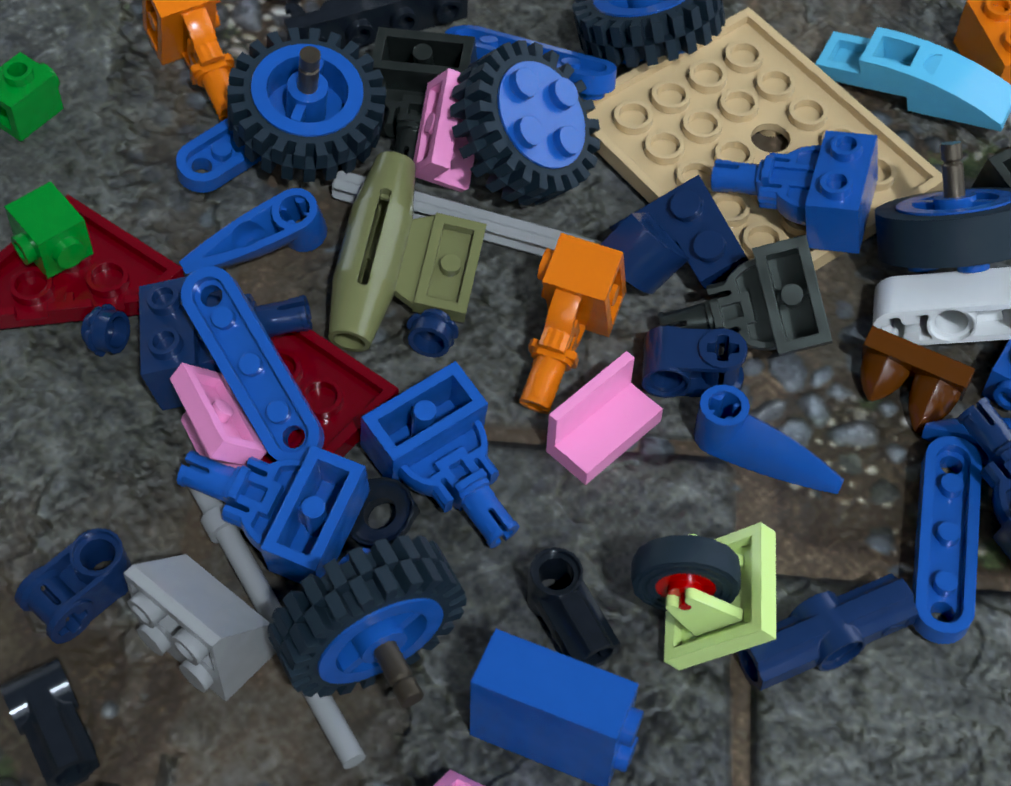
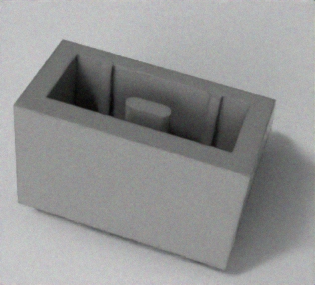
M187 554L133 564L124 572L131 595L127 603L140 623V627L137 629L139 637L157 655L162 656L167 651L181 663L179 665L181 673L199 691L205 692L210 688L226 702L276 653L268 638L270 637L268 633V624L270 622Z

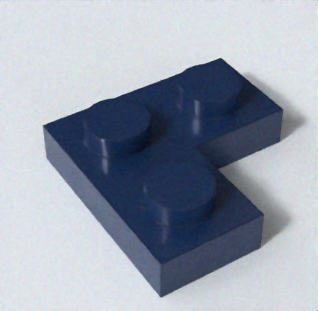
M699 175L634 212L650 213L688 256V262L704 289H707V285L715 284L726 278L735 268L748 261L746 254ZM626 218L610 227L611 231L613 232Z

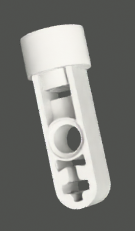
M1011 267L990 268L989 270L977 273L952 271L885 278L877 284L874 291L872 326L918 345L1011 339Z

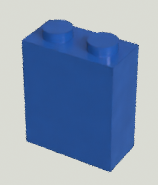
M495 629L470 682V735L593 785L609 786L615 769L623 773L627 772L639 737H636L644 715V711L634 708L639 684Z

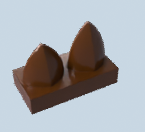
M872 326L863 344L860 380L863 391L869 401L882 399L892 394L902 386L907 378L913 380L909 392L908 410L914 432L920 433L924 430L927 422L942 420L951 412L958 400H963L975 368Z

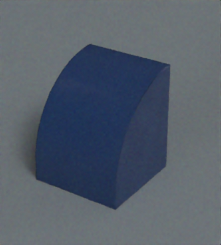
M631 213L600 244L623 252L626 281L647 294L655 293L689 260L688 256L650 213Z

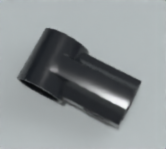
M553 547L538 553L530 566L526 593L529 609L536 616L544 620L563 655L594 667L603 665L610 657L619 652L621 643L583 581L581 561L574 553L564 548ZM548 579H556L563 582L567 587L561 590H552L545 587L542 582Z
M58 658L0 684L1 693L20 735H26L47 786H76L88 780L93 771L100 767L89 735L77 715L76 710L80 708Z

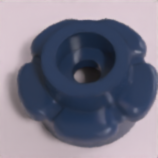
M103 304L102 307L97 306L85 316L82 322V339L86 343L87 348L97 356L103 357L106 352L120 353L129 340V318L124 312L117 311L111 304Z
M430 308L424 310L422 314L414 313L407 321V328L410 330L408 343L414 351L423 356L441 357L445 355L449 348L454 345V339L458 338L459 335L456 323L451 320L447 313L439 309Z

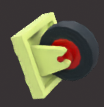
M759 522L716 539L701 537L696 534L670 535L653 539L638 548L631 563L632 586L634 594L644 603L666 611L665 663L677 670H682L776 640V532Z

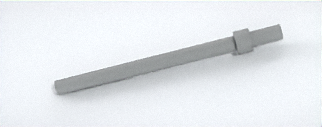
M189 488L203 513L201 523L213 543H219L256 611L268 622L273 623L272 614L276 608L282 606L240 533L242 528L227 523L222 519V511L226 503ZM318 693L312 697L304 696L343 768L350 769L360 764L366 755L332 695L322 698L319 697Z

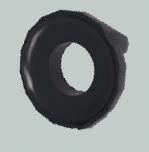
M388 477L368 479L370 492L349 535L360 545L372 548L374 541L385 538L391 546L397 536L406 535L410 531L420 510L410 490L399 480ZM386 503L396 506L395 518L387 527L374 529L369 526V516L375 507Z

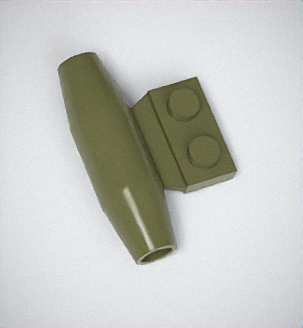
M385 151L376 156L350 212L333 275L328 338L332 344L347 351L363 352L370 348L394 296L412 308L413 312L422 314L424 310L434 308L447 313L453 321L460 323L465 321L487 224L437 212L432 216L413 219L416 165L411 158L402 153Z

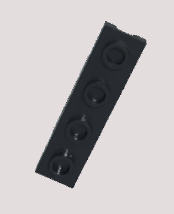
M327 0L319 10L308 13L300 5L292 2L285 5L286 15L290 14L291 17L284 19V27L286 33L287 28L298 27L300 39H309V27L320 29L319 41L326 43L331 32L341 35L340 49L343 50L351 40L360 47L374 44L378 27L421 31L467 18L468 0Z

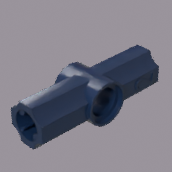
M892 573L840 596H836L832 591L816 594L799 604L791 612L789 618L776 623V640L738 651L740 668L750 685H755L760 691L816 666L820 671L836 669L855 658L862 652L866 644L914 624L919 614L915 606L914 594L903 578L899 579Z

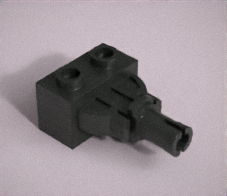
M378 27L372 59L374 60L373 71L380 69L383 76L382 87H386L384 131L388 137L392 138L395 137L397 131L394 152L402 153L412 160L414 159L427 83L448 68L461 73L468 69V66L477 60L474 36Z
M806 234L752 248L753 259L735 268L726 281L706 286L710 297L729 292V296L710 299L701 304L666 313H658L660 326H673L687 322V325L679 328H725L730 330L737 328V333L741 334L745 339L747 347L757 350L777 349L779 356L833 343Z

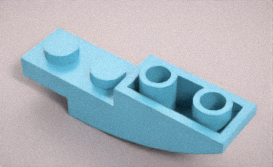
M877 27L873 36L869 39L833 31L815 63L835 82L907 97V111L1000 132L1011 113V85L1001 77L952 50L902 32Z

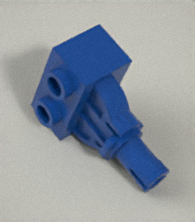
M825 131L822 145L802 147L788 154L770 153L765 159L760 161V164L733 162L722 159L715 160V167H713L711 174V189L713 192L756 195L759 208L778 210L783 217L791 222L805 225L806 237L811 249L859 254L878 181V135Z
M454 361L362 416L360 445L383 477L399 480L413 491L433 497L443 512L450 511L452 506L460 511L464 510L485 538L489 548H495L501 544L499 537L502 536L505 541L518 531L520 526L517 521L513 520L489 487L498 479L499 471L488 458V439L484 429L488 402L459 364Z
M311 445L304 460L284 459L269 464L250 457L246 463L247 467L242 465V467L238 466L237 468L224 465L192 450L185 457V461L190 466L182 464L177 475L178 485L189 487L225 502L222 519L243 529L249 542L262 553L269 571L297 583H300L310 574L321 578L326 574L323 565L333 559L337 561L370 492L366 466L314 445Z

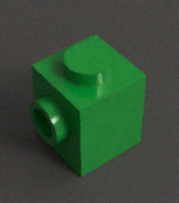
M19 52L0 66V128L20 142L64 109L58 88L60 86L59 78L47 64L37 63L22 52Z
M51 181L4 206L13 233L11 242L16 253L26 265L34 262L47 279L65 269L76 266L83 259L94 254L85 219Z

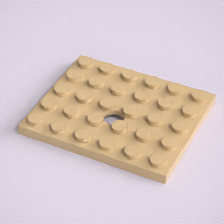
M750 7L725 19V26H721L722 32L718 36H712V42L706 46L697 44L698 51L691 54H678L679 59L668 61L666 56L658 57V64L648 66L647 62L617 77L615 89L605 94L604 98L593 100L596 109L587 113L588 119H599L600 130L590 135L601 140L600 150L597 152L649 203L699 175L748 260L754 258L752 248L805 235L806 226L791 222L783 217L778 210L759 208L756 195L713 192L711 189V174L713 167H715L716 159L760 164V161L765 159L770 153L788 154L802 147L822 145L825 131L878 135V181L862 242L876 234L875 209L878 206L907 196L943 191L942 173ZM757 132L768 137L782 134L787 139L789 146L780 152H766L756 147L751 137ZM809 248L815 271L845 253Z

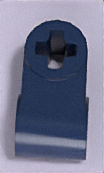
M658 326L645 334L643 339V389L649 394L663 398L677 396L701 397L708 388L719 385V373H724L723 384L734 386L741 390L744 382V372L741 366L746 361L747 343L741 334L725 328L690 329L675 326ZM720 343L725 344L723 356L718 355Z
M97 528L82 533L62 552L44 566L31 572L21 582L15 594V603L24 611H32L47 626L46 635L54 643L63 644L71 641L81 634L93 619L129 591L124 572L132 565L122 541L117 534L108 529ZM112 561L109 566L102 570H92L101 562Z

